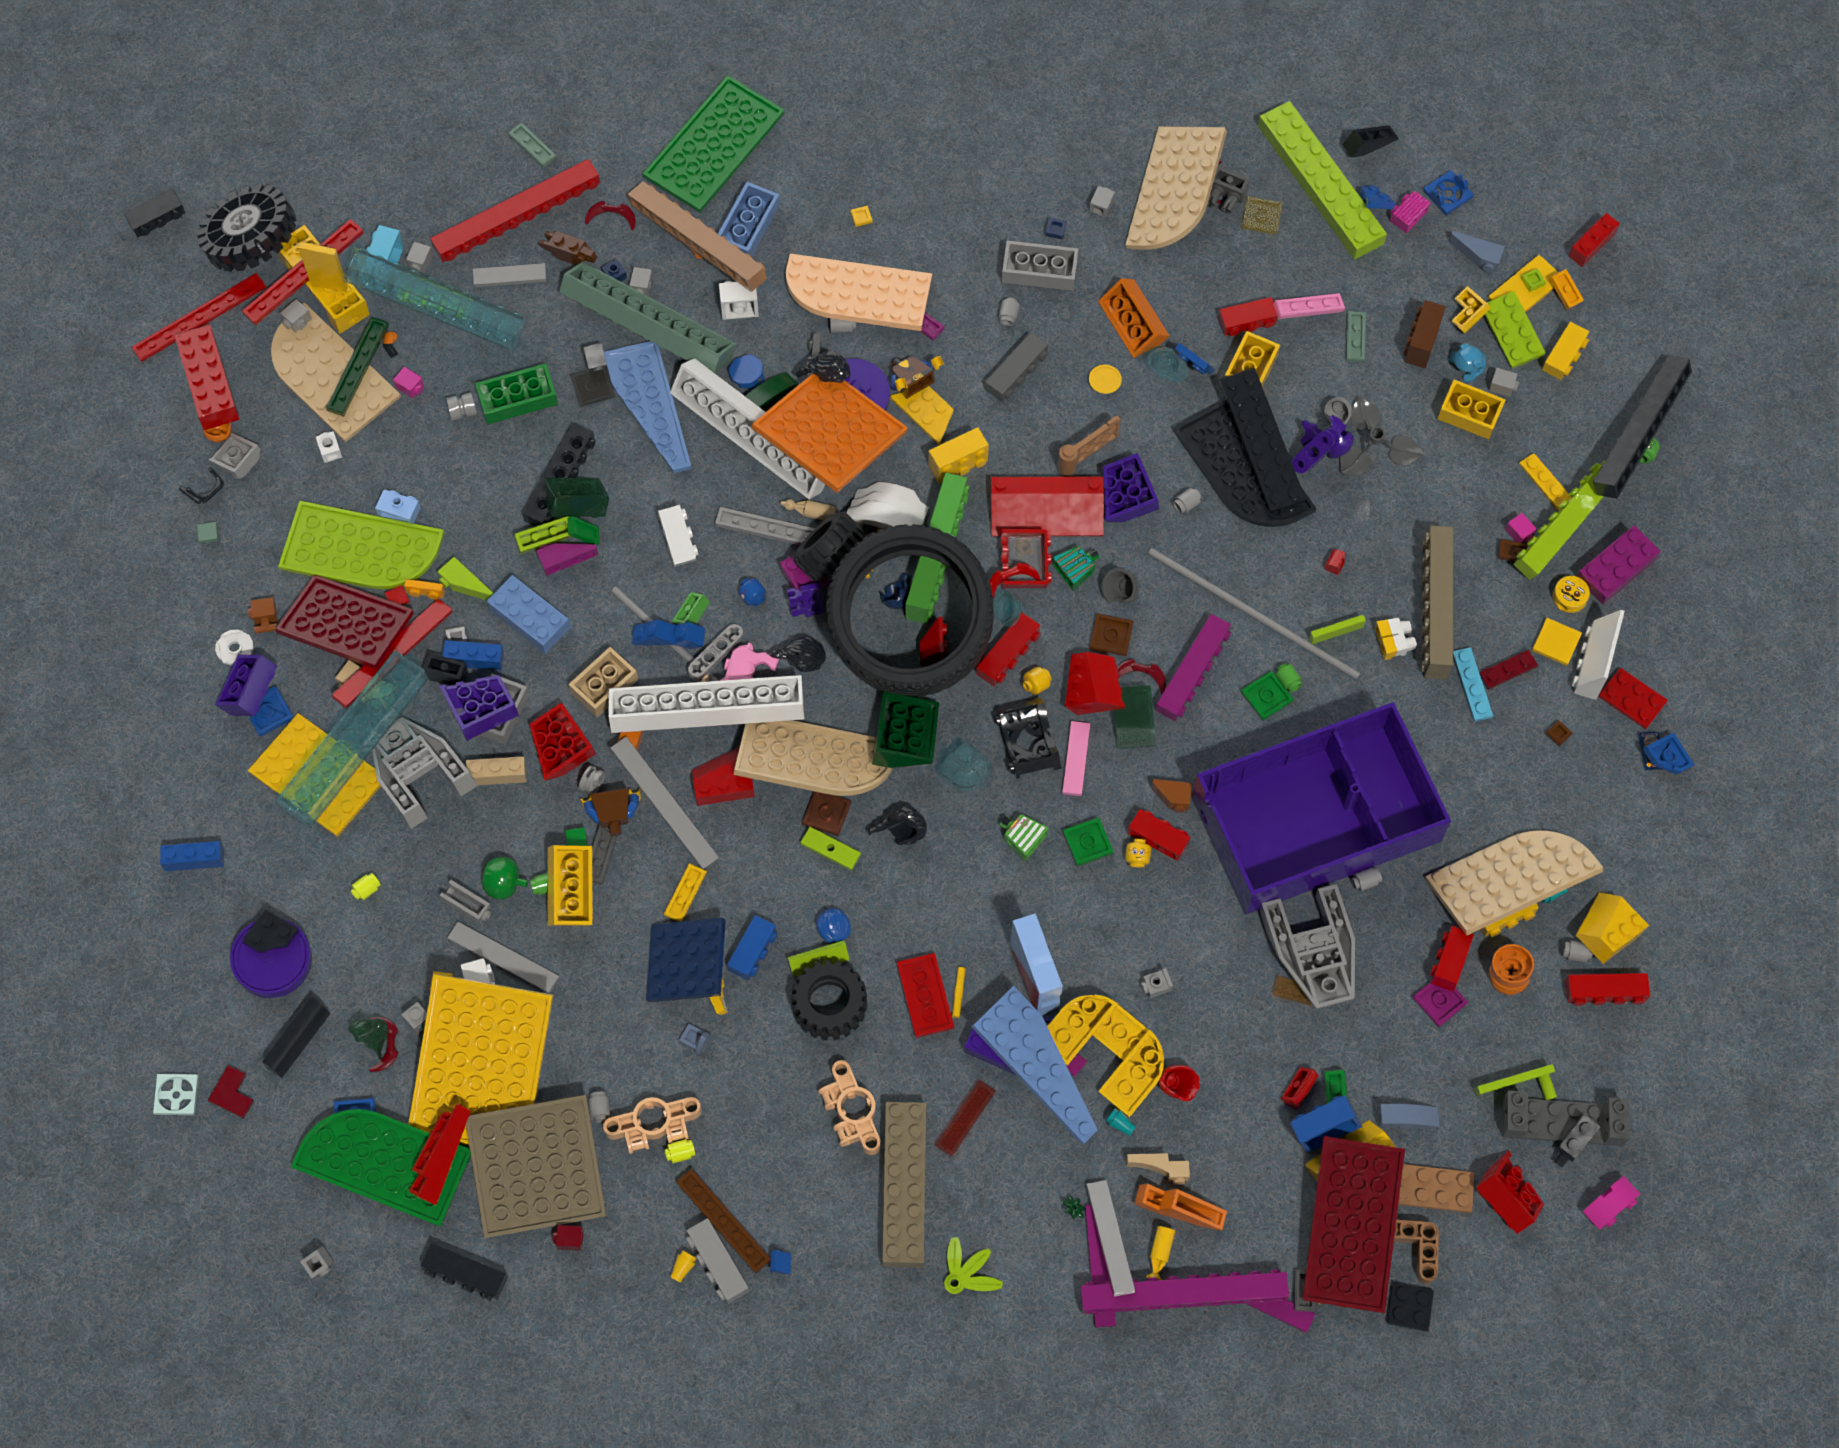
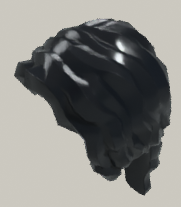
M828 350L800 367L795 375L800 378L812 372L822 382L842 383L850 377L851 372L850 366L844 357L835 351Z
M809 637L795 639L789 645L774 649L772 652H767L773 658L788 659L789 664L796 667L800 672L819 670L826 658V652L822 643Z
M905 806L894 810L885 819L868 828L867 832L871 835L872 833L887 829L896 837L895 843L897 845H912L917 840L925 838L927 823L923 815L915 808Z

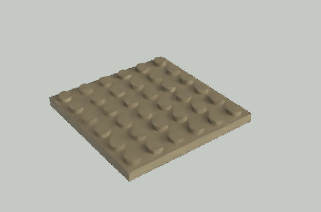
M587 1095L469 1116L466 1127L484 1238L606 1216Z

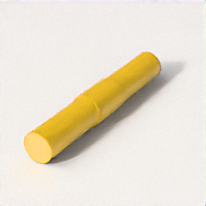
M958 967L952 1011L953 1018H960L966 971L964 967Z

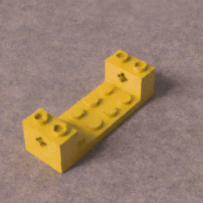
M305 225L291 233L292 237L288 243L281 242L284 248L278 253V257L288 270H291L302 260L298 248L300 242L320 245ZM345 274L348 286L346 293L312 286L310 281L306 282L305 285L326 310L330 323L339 334L370 315L366 300Z

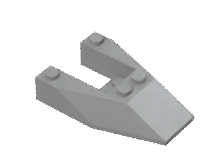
M403 717L370 737L377 780L411 829L428 818L406 786L437 766L460 796L477 787L468 769L443 738Z
M1337 884L1319 888L1315 896L1325 925L1324 927L1292 935L1281 898L1262 903L1259 910L1265 930L1279 960L1315 1009L1355 999V937Z

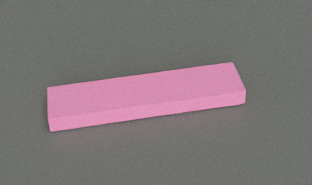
M1340 293L1275 300L1273 303L1279 319L1338 313L1345 310Z
M1071 721L1062 794L1082 796L1090 723Z

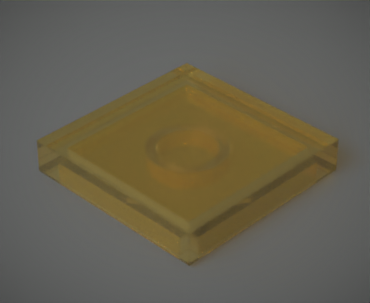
M1248 196L1242 229L1277 235L1283 202Z

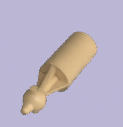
M788 499L780 503L787 510L795 509L804 517L823 521L837 512V506L810 500L795 503L792 499Z

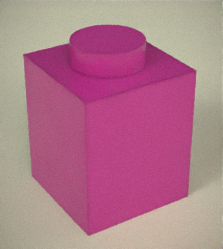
M403 367L393 379L395 388L412 399L416 395H420L424 389L422 377L406 367Z
M1523 513L1508 522L1505 529L1515 542L1528 543L1534 537L1537 530Z

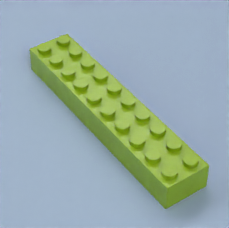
M1288 101L1261 115L1258 128L1352 258L1355 260L1384 245L1387 233L1366 207V204L1292 103Z

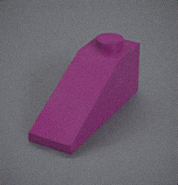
M553 543L551 545H543L536 550L538 560L546 576L598 555L596 545Z

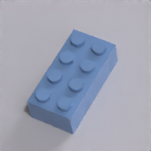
M746 182L718 235L724 236L729 243L737 245L743 253H748L752 257L780 207L779 194Z
M513 575L487 601L489 610L544 654L571 628L569 619Z

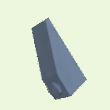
M1452 231L1449 241L1484 271H1497L1505 246L1456 231Z

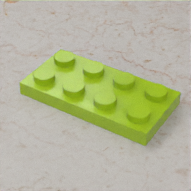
M1515 291L1487 302L1491 309L1484 316L1511 369L1545 355L1546 352Z

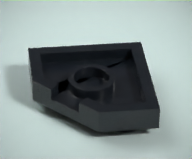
M265 909L242 942L258 953H265L276 948H287L299 930Z

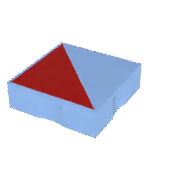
M1036 913L1013 920L1010 946L1031 1004L1041 1015L1059 1010L1063 986Z

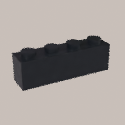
M432 1243L420 1265L425 1270V1275L435 1278L436 1275L442 1277L443 1282L452 1286L455 1283L462 1285L461 1289L469 1293H473V1291L481 1293L480 1297L491 1301L492 1298L498 1300L508 1278L504 1272Z

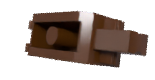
M558 231L555 233L546 232L545 237L549 242L544 240L539 242L540 247L550 251L552 256L573 265H578L584 261L594 263L598 258L595 251L591 250V247L587 246L584 240Z

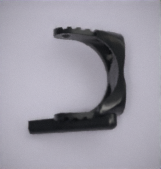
M209 468L208 471L216 479V486L212 491L196 495L189 488L185 489L182 486L179 487V491L195 503L200 504L202 502L205 504L225 484L216 475V472Z

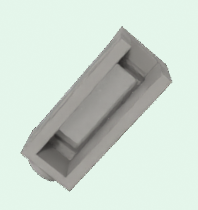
M450 879L448 882L450 888L445 894L441 892L439 895L441 902L448 904L478 924H481L483 920L486 922L492 913L490 911V903Z

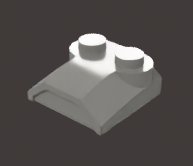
M231 433V436L209 461L229 472L233 478L240 479L260 459L261 449L257 444Z

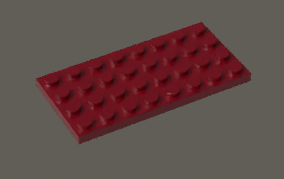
M1323 1137L1302 1301L1385 1313L1405 1149Z

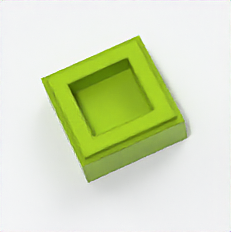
M1538 268L1521 275V280L1529 292L1546 285V281Z

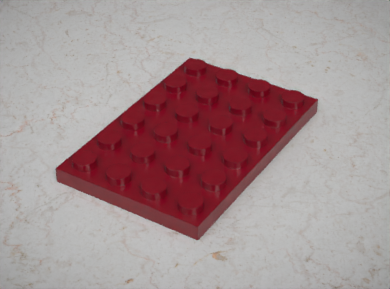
M313 575L275 630L279 635L377 669L414 615V612L411 608L321 576Z

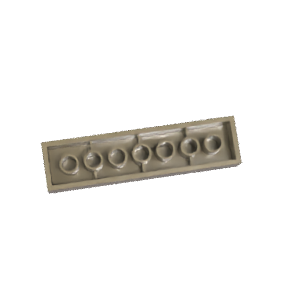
M1430 526L1429 531L1425 532L1421 546L1422 552H1425L1421 562V568L1425 569L1421 578V585L1424 586V591H1422L1421 603H1424V609L1421 611V620H1424V626L1421 628V637H1424V643L1421 645V654L1424 655V661L1422 660L1421 672H1424V678L1447 680L1453 667V527Z
M886 1102L883 1267L924 1268L926 1103Z

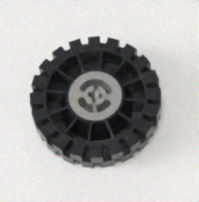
M263 184L254 185L253 189L250 186L241 188L240 195H238L236 190L227 194L229 197L227 202L223 198L215 203L218 209L210 207L205 213L208 218H202L199 223L201 229H197V242L211 264L220 270L223 268L224 271L232 272L235 268L238 272L244 271L247 264L250 268L259 266V258H262L264 262L272 258L269 253L270 251L278 254L284 248L281 242L288 243L291 239L290 232L295 231L296 224L294 222L297 220L293 208L278 188L275 189L274 186L270 185L264 187Z

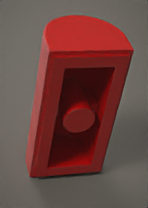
M1300 1067L1280 1100L1293 1109L1298 1110L1317 1080L1318 1073L1314 1069Z

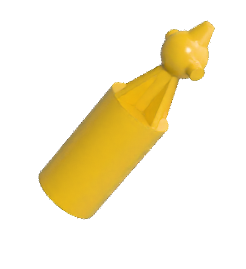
M1162 1226L1157 1227L1150 1255L1153 1272L1148 1274L1146 1278L1162 1280L1159 1272L1168 1263L1175 1230Z

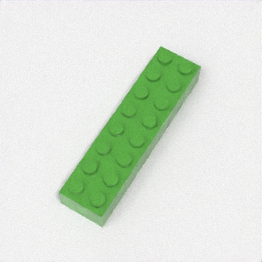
M945 473L930 527L940 529L941 532H947L954 537L958 536L959 522L962 521L965 511L963 510L964 505H967L969 499L970 485H967L966 477ZM920 556L906 602V619L928 624L929 619H933L935 602L938 603L940 586H943L945 569H948V566L932 558Z

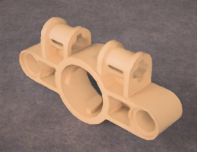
M837 1061L832 1067L835 1082L818 1090V1093L823 1097L825 1110L837 1107L838 1117L841 1122L836 1124L833 1129L837 1131L840 1146L844 1147L860 1141L862 1149L866 1154L875 1155L880 1150V1138L872 1121L875 1116L874 1097L868 1090L858 1087L847 1062ZM843 1068L847 1072L844 1075H838L836 1071ZM855 1095L866 1098L868 1108H871L866 1117L862 1116L858 1120L849 1119L846 1117L845 1110L841 1109L844 1101L847 1098H855ZM868 1141H875L877 1145L874 1148H868L866 1143Z
M693 1097L665 1103L659 1098H646L636 1105L633 1112L608 1118L603 1124V1129L609 1139L615 1140L625 1137L629 1154H632L636 1150L644 1148L648 1150L647 1139H659L666 1134L669 1144L675 1140L689 1139L685 1122L698 1118L701 1114V1106L699 1101ZM690 1105H695L697 1110L695 1112H688L687 1108ZM654 1106L662 1108L666 1120L665 1124L660 1129L655 1128L652 1131L643 1129L641 1127V1120L638 1118L640 1113L645 1108L653 1109ZM612 1125L618 1126V1130L612 1133L608 1131V1128Z

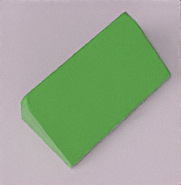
M690 592L672 622L676 625L686 622L696 625L710 601L703 594Z

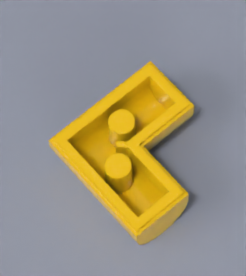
M1467 286L1455 298L1464 309L1452 322L1465 334L1491 308L1488 303Z

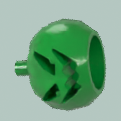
M497 857L487 863L483 875L482 888L489 897L496 900H504L515 893L517 886L527 887L528 880L520 878L519 868L514 860L508 857Z

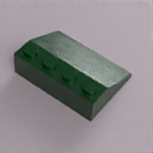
M883 691L878 710L872 765L898 768L932 764L940 702Z

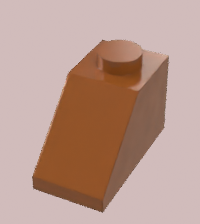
M1153 779L1151 789L1169 809H1173L1177 813L1189 810L1192 783Z

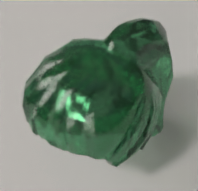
M362 1018L352 1022L348 1027V1031L353 1034L355 1040L363 1042L367 1048L373 1049L378 1059L382 1060V1047L388 1037L387 1023L379 1018L373 1020Z

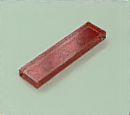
M979 1080L935 1147L953 1157L995 1095L996 1090Z

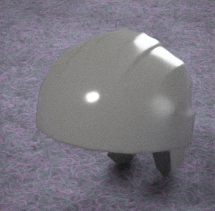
M1334 397L1325 406V417L1330 424L1329 417L1332 415L1342 420L1343 424H1346L1352 416L1351 404L1345 398Z

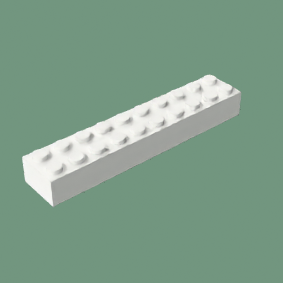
M695 358L681 365L670 394L809 500L823 491L825 484L752 429V423L766 413L764 410Z
M802 675L609 689L611 733L804 719Z

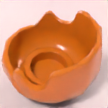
M231 423L203 430V434L209 441L222 442L230 437Z

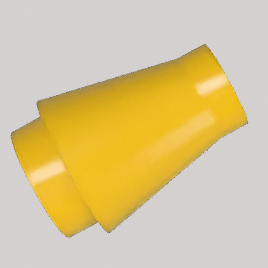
M682 1250L681 1254L677 1256L670 1277L681 1283L682 1279L695 1266L694 1262L697 1258Z

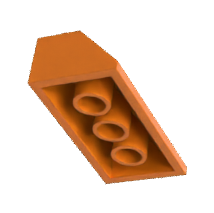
M1121 278L1098 301L1133 358L1160 346L1170 336L1134 279Z

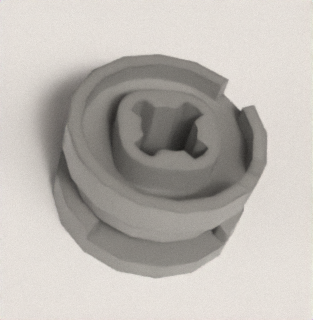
M589 766L580 780L579 790L587 791L589 795L597 793L604 782L605 772L602 770L597 771L595 767Z

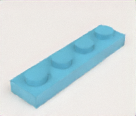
M1471 647L1453 651V659L1474 722L1492 718L1493 713Z

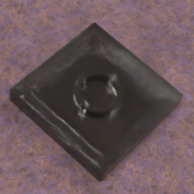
M605 365L603 370L593 372L591 368L570 374L580 408L616 398Z

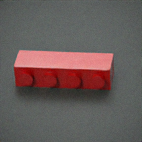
M1021 613L976 667V675L993 687L997 683L1001 684L1007 676L1005 673L1009 669L1013 670L1017 665V659L1020 655L1024 656L1028 652L1029 644L1032 641L1035 643L1041 635L1040 624L1024 613Z
M1648 973L1568 975L1565 980L1567 1001L1575 1006H1582L1588 1002H1593V1005H1604L1605 1002H1613L1614 1005L1633 1002V1004L1639 1005L1644 1004L1650 997Z

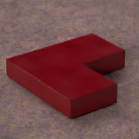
M228 1065L210 1095L208 1102L244 1119L254 1102L253 1099L237 1092L246 1074Z

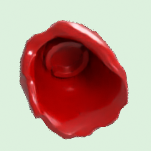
M1186 1065L1167 1067L1163 1070L1159 1079L1160 1089L1166 1095L1182 1101H1191L1196 1097V1093L1200 1089L1199 1076L1194 1069Z

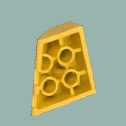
M1599 892L1576 936L1604 964L1636 940L1649 925L1622 896Z

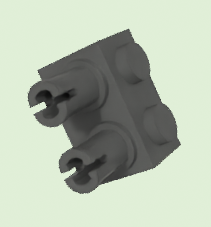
M1218 166L1207 205L1209 206L1212 203L1211 207H1215L1220 195L1224 196L1227 199L1221 210L1223 212L1228 210L1227 214H1231L1236 202L1242 203L1249 190L1250 179Z

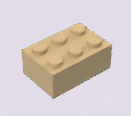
M609 647L568 685L570 693L598 718L609 708V689L631 687L638 681L637 671Z

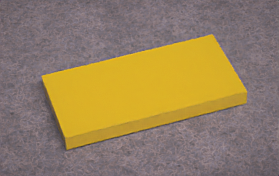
M300 242L298 248L310 284L346 293L348 286L336 249Z
M1538 255L1490 294L1488 299L1492 301L1515 291L1526 313L1554 289L1549 278L1559 272L1543 257ZM1538 268L1546 281V285L1529 292L1521 280V275Z

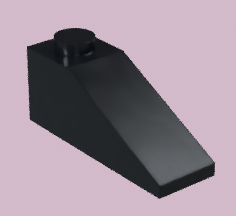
M1387 125L1353 130L1342 145L1351 158L1365 156L1399 138L1391 126Z

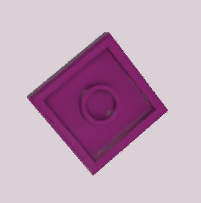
M1431 982L1412 997L1438 1028L1469 1003L1456 988L1454 992L1435 986Z

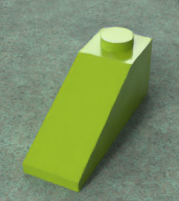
M455 557L437 571L440 578L439 582L445 588L449 587L453 591L487 601L493 595V592Z

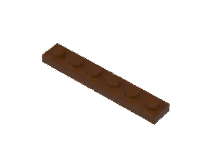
M692 1169L676 1182L755 1274L771 1262L769 1256Z

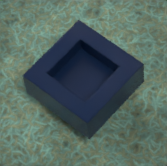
M1049 217L1045 236L1063 240L1067 221Z

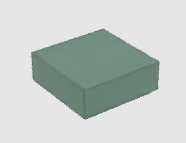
M216 522L197 524L198 541L200 544L218 541Z

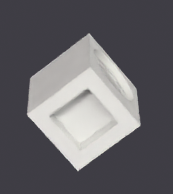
M334 431L324 432L316 436L324 463L342 458Z

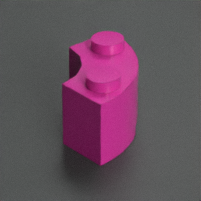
M1623 1176L1593 1201L1583 1213L1599 1230L1604 1226L1609 1228L1617 1221L1615 1217L1625 1208L1630 1210L1638 1203L1636 1198L1640 1193Z

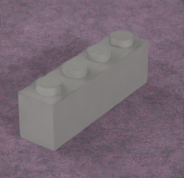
M707 1218L686 1230L688 1234L686 1241L691 1249L696 1248L698 1252L696 1258L700 1265L707 1267L708 1272H706V1275L711 1284L715 1282L719 1288L716 1290V1293L720 1300H726L727 1304L747 1294L749 1292L747 1284L709 1219Z

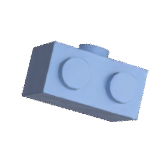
M383 490L375 507L377 516L413 524L421 509L416 498L400 495L394 490Z

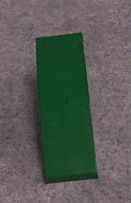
M784 372L765 381L745 397L762 410H765L769 405L772 407L795 388L798 382L787 372Z

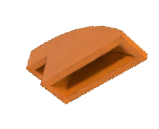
M1150 1184L1139 1185L1134 1202L1135 1205L1155 1213L1219 1231L1223 1229L1227 1214L1226 1210L1181 1190L1163 1191Z

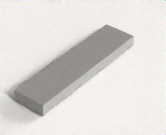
M542 263L473 269L474 287L547 282L546 265Z

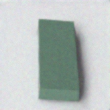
M522 122L508 132V135L541 167L545 168L557 158Z
M1348 311L1346 361L1365 362L1366 312Z

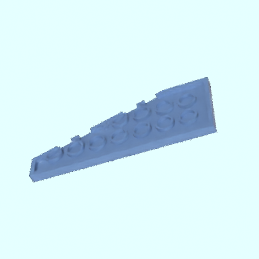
M652 341L605 351L604 356L613 389L672 472L677 473L692 469L673 397L670 394L671 390L659 346Z
M1015 986L1011 987L972 1028L1083 1145L1098 1129L1042 1015Z

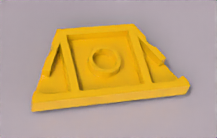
M930 386L908 399L902 393L890 396V400L938 445L941 444L943 435L954 412V409Z

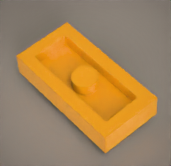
M1567 269L1549 278L1566 310L1584 301Z
M405 580L404 587L406 593L410 596L419 597L420 595H425L435 600L438 597L444 598L445 589L443 584Z

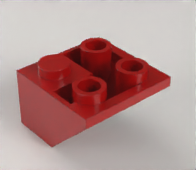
M943 617L937 618L920 641V666H931L947 657V625L943 623Z

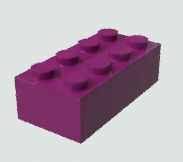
M1634 525L1582 568L1577 577L1587 583L1590 593L1603 605L1658 559L1661 551Z

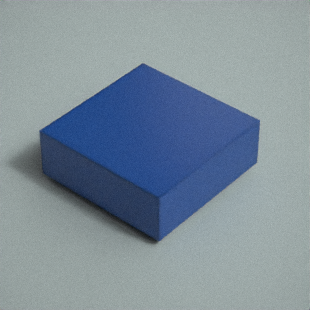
M778 1250L771 1251L770 1272L791 1274V1253Z

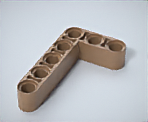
M1396 1220L1394 1242L1417 1244V1279L1424 1285L1431 1284L1438 1275L1439 1231L1437 1226L1431 1222ZM1409 1228L1412 1235L1406 1236L1402 1229ZM1423 1230H1430L1433 1236L1431 1238L1426 1237L1423 1234ZM1423 1250H1429L1432 1253V1257H1425ZM1429 1270L1432 1278L1424 1277L1422 1271Z

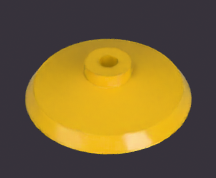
M1099 365L1089 374L1091 387L1103 394L1116 391L1122 382L1120 372L1111 365Z

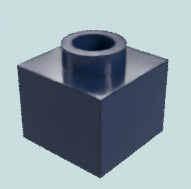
M617 259L601 267L602 272L620 282L627 279L626 271Z

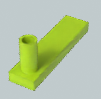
M1553 1064L1477 1086L1474 1088L1476 1096L1538 1078L1545 1100L1554 1099L1557 1095L1550 1074L1554 1073L1555 1069Z

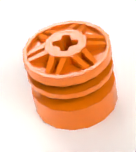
M1516 944L1500 947L1495 952L1489 969V980L1492 986L1500 993L1506 995H1516L1524 991L1529 984L1534 969L1532 955L1524 947Z

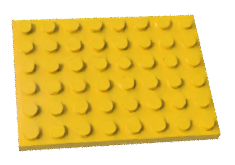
M434 974L408 1125L431 1134L440 1115L444 1112L451 1113L456 1104L471 1111L470 1115L535 1104L554 995ZM465 1126L459 1143L469 1145L467 1127Z

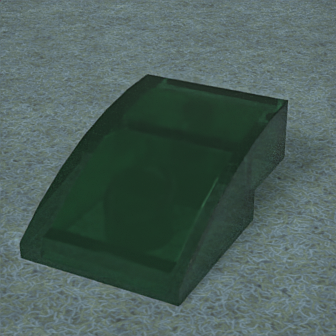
M1151 685L1121 687L1123 693L1121 697L1125 703V708L1113 710L1117 749L1156 746Z

